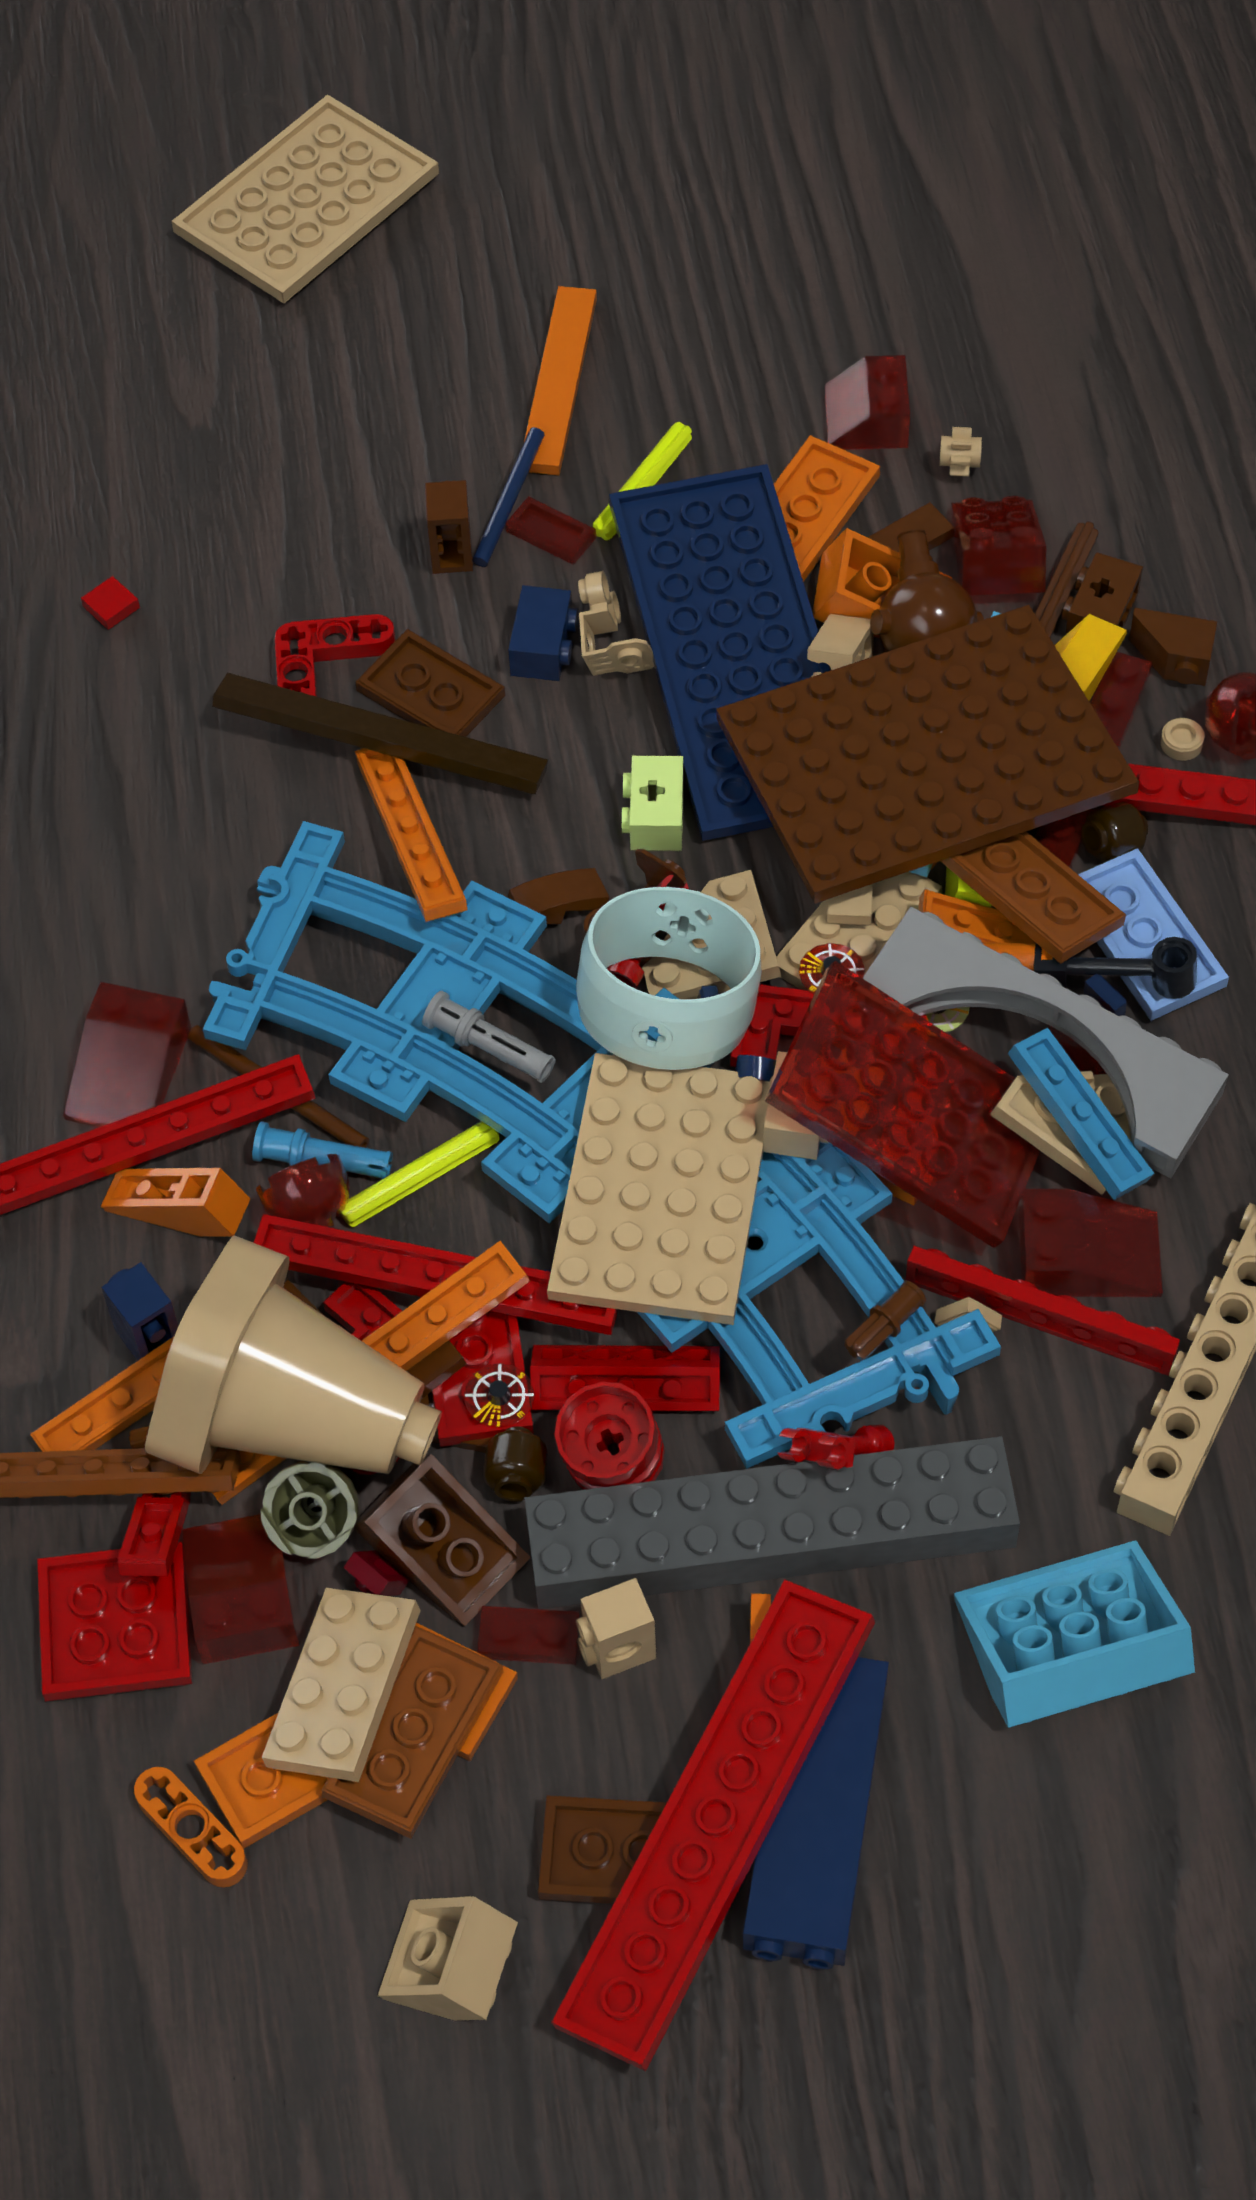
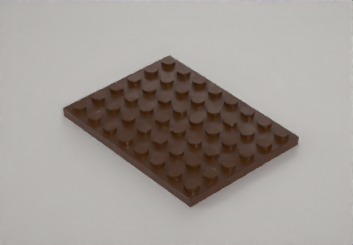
M1030 605L716 709L717 721L815 904L1138 793V779Z

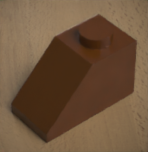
M1134 607L1129 640L1163 679L1177 681L1182 684L1205 686L1218 621Z

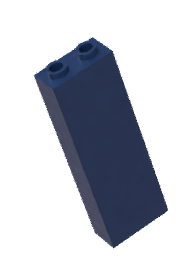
M857 1658L756 1855L743 1931V1949L752 1951V1955L759 1959L779 1961L783 1956L803 1959L805 1965L816 1969H831L834 1964L845 1966L889 1662Z

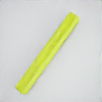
M675 422L619 492L655 485L691 441V428L681 422ZM609 504L593 522L594 534L604 540H610L617 532Z
M478 1122L341 1203L339 1209L343 1220L350 1227H356L499 1141V1133L484 1122Z

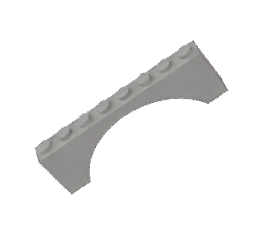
M913 907L909 908L856 987L855 1009L892 1029L914 1018L940 1010L960 1007H985L1020 1013L1044 1022L1066 1034L1082 1046L1108 1074L1124 1105L1129 1122L1131 1142L1150 1168L1170 1179L1222 1097L1229 1075L1223 1072L1215 1062L1206 1058H1197L1182 1050L1172 1039L1157 1037L1142 1029L1132 1018L1123 1015L1117 1016L1102 1008L1094 998L1083 994L1078 995L1064 988L1054 977L1048 974H1038L1028 969L1013 955L1008 953L1000 954L983 945L982 941L975 935L967 932L960 933L945 925L935 914L921 912Z

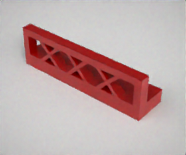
M533 1345L530 1380L531 1393H534V1396H531V1410H561L566 1400L582 1387L598 1382L622 1383L637 1391L650 1406L651 1411H719L720 1346H681L671 1353L666 1346Z

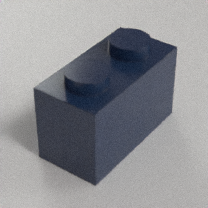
M522 585L508 649L510 676L560 681L562 666L570 665L572 656V641L568 640L569 633L577 632L579 608H572L571 590Z
M142 1262L130 1269H123L110 1278L107 1284L101 1287L114 1329L137 1361L175 1336L178 1323L172 1302Z

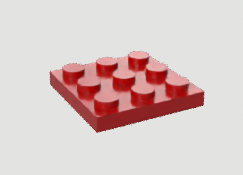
M182 1542L177 1544L168 1576H121L117 1563L121 1549L37 1559L42 1695L45 1702L192 1684L185 1549Z

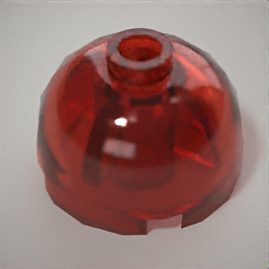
M1255 672L1235 673L1223 679L1209 694L1205 708V727L1213 742L1230 754L1244 760L1256 758Z
M327 1154L330 1163L319 1165L316 1157L289 1166L268 1178L271 1187L267 1190L259 1184L256 1187V1194L266 1215L334 1228L335 1225L332 1220L344 1212L349 1201L350 1191L347 1172L340 1155Z

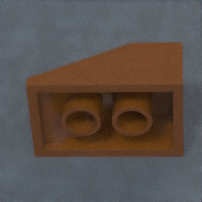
M432 1454L426 1455L421 1466L412 1463L358 1518L354 1527L376 1551L406 1575L414 1586L462 1627H465L531 1558Z

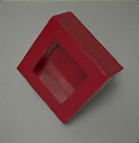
M376 1550L353 1552L343 1567L356 1578L354 1581L355 1585L364 1593L384 1596L400 1595L410 1581L406 1575Z

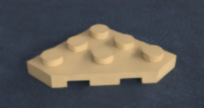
M748 870L710 880L700 893L714 897L732 907L747 920L756 933L761 954L762 973L760 982L781 977L752 871ZM667 934V936L664 938V941L669 939L671 936ZM703 939L692 940L696 948L707 946ZM652 957L642 967L648 993L651 995H656L661 989L665 988L679 999H697L702 986L717 985L718 993L730 990V987L713 973L682 960Z
M1092 1071L1081 1072L1131 1141L1129 1122L1124 1105L1108 1074L1093 1075ZM1018 1075L990 1115L1102 1195L1106 1191L1105 1187L1025 1077Z

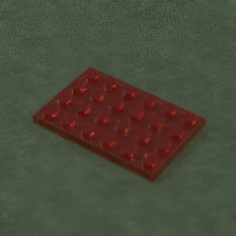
M834 961L826 969L765 1098V1102L994 1249L1006 1237L1040 1153L1039 1149L990 1115L1011 1083L1015 1080V1077L837 961Z

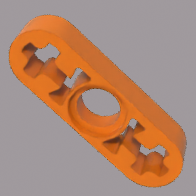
M152 1767L141 1773L135 1782L134 1794L142 1812L209 1883L217 1887H230L237 1884L244 1877L247 1870V1858L240 1842L172 1771L164 1767ZM155 1784L159 1788L166 1786L165 1789L168 1797L175 1805L170 1813L167 1806L159 1798L154 1797L150 1800L151 1795L148 1789ZM188 1815H197L205 1821L201 1834L192 1839L179 1836L177 1834V1825L180 1820ZM211 1841L221 1855L226 1857L233 1853L231 1856L232 1868L226 1870L220 1866L213 1870L216 1864L212 1854L206 1848Z

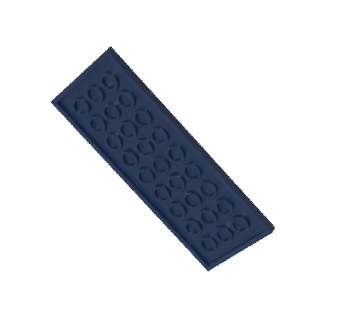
M768 464L609 494V505L647 643L653 651V665L679 756H683V773L701 839L705 841L774 827L717 721L716 709L810 678L815 672H828L830 668L827 663H816L807 659L808 647L817 635L818 629Z

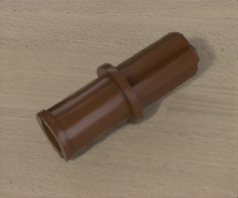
M906 1280L881 1306L874 1305L870 1309V1316L845 1339L844 1345L848 1353L853 1358L863 1361L889 1336L896 1337L901 1332L900 1326L919 1307L925 1304L926 1297L921 1289L914 1283Z

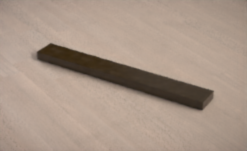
M228 672L213 694L212 707L530 794H536L547 771L548 759Z

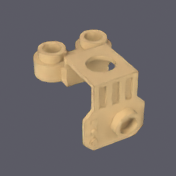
M604 571L586 574L585 579L578 581L581 601L583 604L589 603L590 611L580 612L579 620L582 657L592 675L615 671L633 673L652 669L654 667L653 651L646 640L634 638L611 643L607 648L595 650L594 635L618 631L621 613L615 591L609 590Z

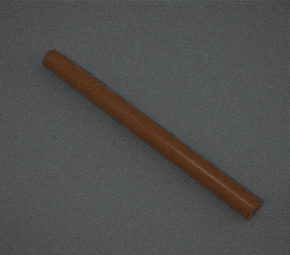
M195 1025L188 1034V1040L241 1075L262 1068L231 1046L205 1039L203 1028L199 1025ZM312 1100L292 1107L293 1110L344 1144L367 1148L369 1138Z

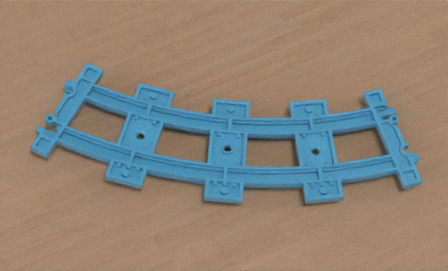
M303 821L281 868L267 866L263 869L257 881V892L262 894L259 896L261 909L245 940L249 953L247 954L242 949H234L226 956L228 970L231 975L236 977L244 976L247 973L256 975L253 981V988L249 991L218 981H211L209 992L215 1004L203 1027L205 1039L246 1050L260 1020L264 1019L346 1050L328 1074L330 1084L404 1122L409 1119L427 1092H433L506 1137L481 1161L482 1171L545 1221L551 1223L564 1209L595 1053L551 1096L541 1103L501 1075L458 1050L460 1045L455 1043V1037L436 1027L428 1029L422 1024L423 1015L429 1002L441 990L448 993L450 1000L468 1010L476 1008L482 1014L486 1012L500 993L564 1029L595 1049L596 1053L614 1055L601 1046L589 1034L582 1023L576 993L577 980L529 953V950L547 927L546 916L471 880L463 891L466 898L467 911L425 922L415 898L333 869L345 843L344 832ZM310 915L363 932L417 954L377 1009L325 987L283 973ZM665 988L661 989L655 995L664 998L679 999ZM649 1026L648 1031H644L648 1033V1039L652 1041H657L658 1036H663L658 1034V1028ZM714 1063L702 1067L710 1068ZM836 1131L830 1133L829 1144L820 1142L817 1160L763 1152L749 1238L759 1237L763 1241V1246L758 1250H751L749 1248L746 1250L734 1325L637 1312L671 1353L709 1328L738 1367L762 1403L757 1408L725 1421V1431L746 1469L778 1455L777 1452H785L791 1449L792 1438L779 1436L783 1429L808 1428L826 1432L822 1424L828 1420H836L843 1426L844 1431L847 1432L850 1430L854 1420L894 1403L899 1390L905 1389V1397L910 1402L920 1403L926 1400L929 1388L940 1409L947 1415L952 1412L959 1395V1386L953 1376L1000 1355L1001 1345L979 1309L935 1327L923 1307H919L900 1326L901 1332L896 1337L889 1336L885 1340L889 1349L813 1383H808L792 1356L750 1299L817 1253H820L867 1317L870 1316V1309L874 1305L881 1306L904 1282L881 1249L860 1225L892 1203L893 1193Z

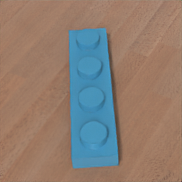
M1049 1028L1028 1037L1011 1048L1008 1055L1113 1200L1146 1183L1155 1174Z

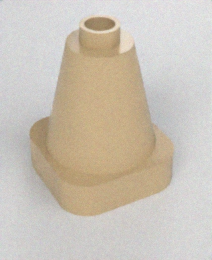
M232 1236L189 1304L175 1333L165 1362L146 1438L145 1452L198 1474L204 1472L218 1447L384 1474L391 1472L398 1457L421 1466L433 1441L442 1415V1411L420 1403L425 1384L284 1289L283 1286L289 1267V1256L238 1236Z

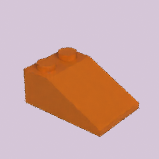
M846 528L822 553L813 606L814 619L824 623L830 614L871 619L873 611L880 609L887 593L899 582L897 571L900 569V553Z

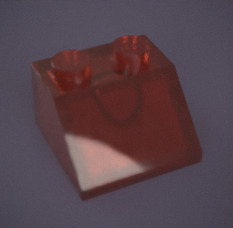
M906 355L865 356L825 384L827 437L829 444L843 450L908 448L910 407Z

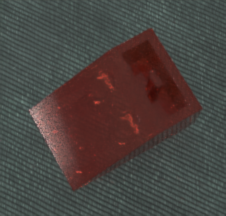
M1007 496L1002 501H985L982 498L971 497L963 499L959 503H951L952 521L955 527L954 540L959 583L970 596L1045 592L1046 543L1032 499L1026 500L1021 496Z

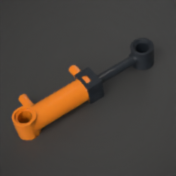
M1169 937L1159 941L1153 948L1152 959L1071 957L1061 964L1036 942L1035 944L983 943V945L1000 954L1008 953L1013 955L1023 966L1038 974H1048L1054 977L1066 989L1067 975H1095L1097 973L1098 975L1152 976L1153 988L1158 994L1166 998L1176 999L1189 995L1194 990L1197 982L1196 948L1190 941L1180 937Z

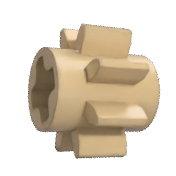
M952 427V436L941 435L940 466H950V476L969 477V467L980 468L982 437H971V428Z

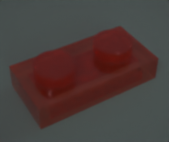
M482 1606L478 1653L491 1660L576 1665L577 1639L579 1635L576 1619L580 1618L579 1612Z

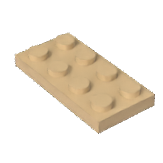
M911 872L874 883L871 925L827 923L828 899L823 901L776 956L781 973L780 978L801 990L811 991L809 988L815 985L810 981L807 971L811 970V977L816 983L825 977L821 972H817L819 970L817 968L820 966L805 961L803 958L820 964L807 953L810 952L815 956L820 952L829 950L828 944H831L832 950L841 951L845 954L852 950L853 952H851L852 954L849 957L854 961L856 968H864V970L856 971L855 979L851 983L858 986L909 908L913 907L918 910L919 897L924 889L942 894V886L927 877ZM832 952V956L839 958L840 961L845 957L842 954ZM829 953L821 954L817 958L824 962L825 958L829 957ZM846 958L841 963L843 973L838 979L830 980L825 978L819 985L832 989L831 981H834L835 989L845 986L847 983L840 978L843 977L849 982L852 979L854 971H844V969L853 968L851 961ZM849 985L842 990L835 991L836 998H833L832 991L822 990L815 986L817 988L815 991L831 993L830 1007L834 1010H837L856 994V989L853 990L854 988H851Z
M333 1588L325 1589L261 1757L267 1768L359 1782L421 1611L416 1600Z

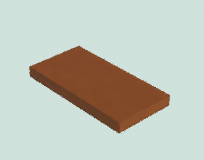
M1026 831L941 860L946 867L1060 964L1124 926L1126 918L1124 912Z
M415 1626L359 1782L328 1777L321 1790L322 1797L412 1839L503 1674V1665Z

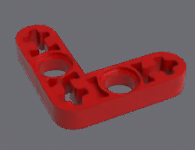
M371 614L294 621L283 624L275 633L277 686L317 697L315 662L381 656L396 641L393 622L384 615ZM381 632L380 638H372L373 633ZM334 633H340L346 637L342 643L337 645H331L324 641L327 636ZM353 633H359V641H354ZM296 639L298 640L299 654L291 655V640ZM295 669L303 670L307 673L306 677L299 681H290L285 676L288 672Z

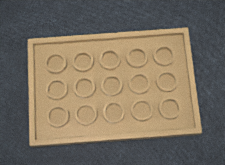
M327 94L171 221L173 232L282 303H286L439 174V166L437 161Z
M595 1053L547 1289L548 1300L734 1325L763 1156V1131L773 1076L769 1082L758 1080L752 1076L740 1078L737 1071L707 1067L683 1070L656 1069L629 1062L615 1055Z

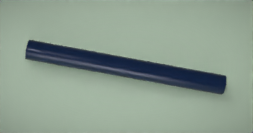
M530 428L473 556L472 561L478 566L486 567L494 552L545 436L544 432L539 428Z

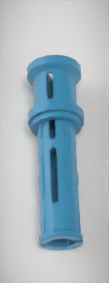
M261 1121L258 1124L254 1137L252 1159L257 1162H261L264 1158L287 1162L290 1164V1168L294 1169L303 1168L305 1164L384 1179L390 1174L392 1165L389 1164V1161L391 1162L393 1159V1152L311 1138L310 1133L306 1132L305 1129L298 1128L295 1132L271 1128L268 1122Z

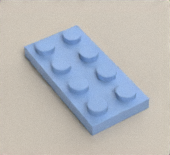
M1138 848L1078 874L1126 914L1124 926L1097 941V944L1107 958L1152 959L1155 945L1169 937L1184 938L1190 941L1196 948V986L1189 995L1183 998L1172 999L1158 994L1153 988L1152 976H1120L1150 1021L1227 987L1229 976Z

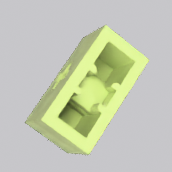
M632 756L631 773H623V798H630V807H622V833H630L631 850L682 851L683 756Z

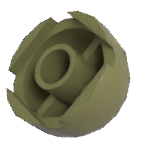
M308 1461L297 1462L282 1469L267 1484L264 1492L263 1508L261 1509L262 1524L268 1538L281 1551L290 1555L294 1553L299 1556L318 1559L335 1552L352 1535L358 1520L359 1500L352 1480L339 1467Z

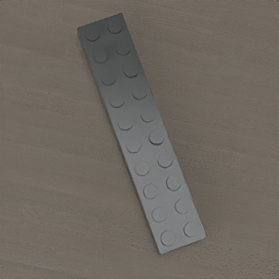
M1002 1436L854 1455L853 1467L833 1469L822 1467L814 1461H805L524 1497L538 1610L581 1604V1598L634 1578L637 1579L643 1595L647 1596L1016 1548L1020 1528Z

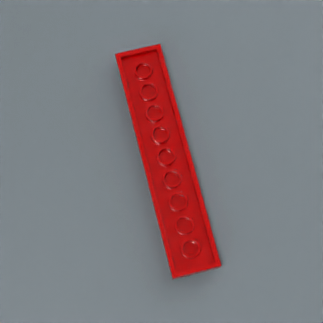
M784 1579L551 2022L557 2030L641 2070H647L875 1625L872 1614Z

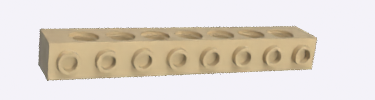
M1249 1203L1239 1228L1245 1230L1241 1241L1232 1239L1224 1256L1222 1265L1227 1266L1228 1269L1223 1279L1215 1276L1210 1284L1205 1297V1302L1210 1303L1209 1309L1205 1316L1197 1313L1189 1329L1187 1339L1193 1341L1188 1353L1179 1351L1169 1373V1377L1175 1379L1170 1391L1161 1389L1154 1402L1151 1415L1157 1418L1151 1430L1143 1427L1139 1433L1132 1451L1133 1454L1138 1456L1134 1467L1131 1469L1124 1466L1114 1488V1493L1120 1495L1117 1508L1118 1514L1168 1536L1171 1535L1256 1352V1286H1247L1240 1281L1249 1279L1256 1282V1205ZM1232 1316L1241 1323L1232 1324L1225 1321L1222 1317ZM1205 1354L1219 1355L1223 1361H1211L1205 1357ZM1196 1391L1203 1394L1206 1399L1195 1400L1186 1393ZM1181 1430L1188 1437L1178 1439L1171 1436L1168 1431ZM1160 1468L1167 1471L1170 1477L1158 1478L1152 1475L1149 1470Z

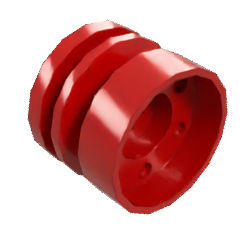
M598 1382L582 1387L570 1396L558 1413L554 1433L558 1451L571 1477L581 1490L655 1481L663 1468L665 1447L651 1408L637 1391L622 1383ZM613 1443H616L620 1450L615 1455H611L607 1448Z

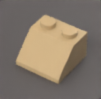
M474 1896L410 1900L378 1996L386 2001L451 2020H487L489 2010L496 1998V1989L505 1961L512 1949V1939L518 1922Z

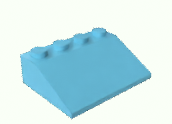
M1136 1540L954 1593L955 1603L991 1697L1008 1728L1195 1673L1191 1626Z

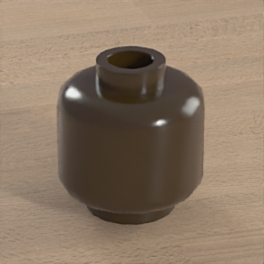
M1127 802L1094 809L1089 813L1082 827L1083 845L1090 854L1102 862H1107L1137 848L1141 852L1148 834L1147 821L1134 805Z
M510 1427L503 1432H499L490 1438L486 1446L483 1473L486 1484L498 1497L504 1500L522 1501L525 1500L524 1497H530L542 1488L546 1479L548 1456L546 1444L537 1435L532 1434L530 1430L524 1427Z

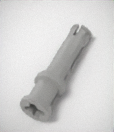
M442 990L431 999L423 1015V1026L428 1029L436 1027L455 1037V1043L462 1047H468L472 1044L534 1077L540 1083L544 1082L550 1075L555 1064L554 1056L548 1055L484 1021V1015L480 1010L476 1008L468 1010L450 1000V995Z

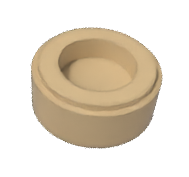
M1176 718L1164 726L1160 742L1161 748L1170 758L1180 761L1191 760L1202 751L1205 735L1203 728L1194 720Z

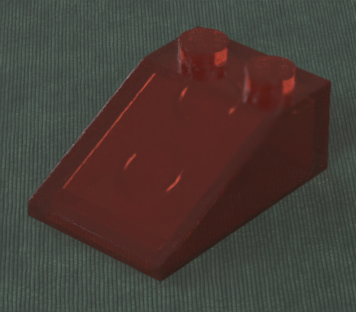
M100 982L85 1020L64 1111L65 1120L101 1127L163 1104L191 1030L185 999Z
M1071 1189L1022 1190L1019 1211L1022 1280L1032 1283L1039 1290L1056 1296L1162 1297L1158 1216L1156 1211Z
M261 1514L182 1529L193 1629L202 1663L209 1664L299 1646L285 1555L268 1538L261 1521Z

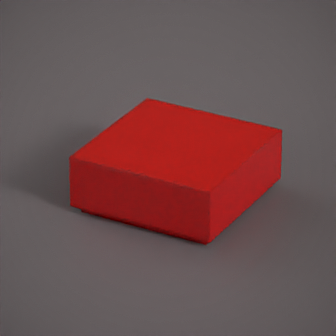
M111 576L81 597L83 608L108 630L140 608L138 598L114 576Z

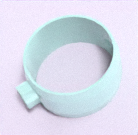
M650 887L626 892L613 898L597 911L582 943L576 981L578 1009L582 1023L589 1034L606 1050L638 1065L656 1069L683 1070L702 1067L722 1059L739 1045L754 1015L762 973L760 945L756 933L747 920L732 907L699 891L675 887ZM666 903L664 911L659 908L661 904ZM661 930L667 932L671 937L664 941L657 938L655 933ZM703 939L707 946L696 948L692 940ZM639 957L678 959L713 973L726 983L730 990L701 999L664 998L642 992L627 985L606 968L615 963ZM649 1026L658 1028V1034L663 1036H658L657 1041H652L648 1039V1033L644 1031H648Z

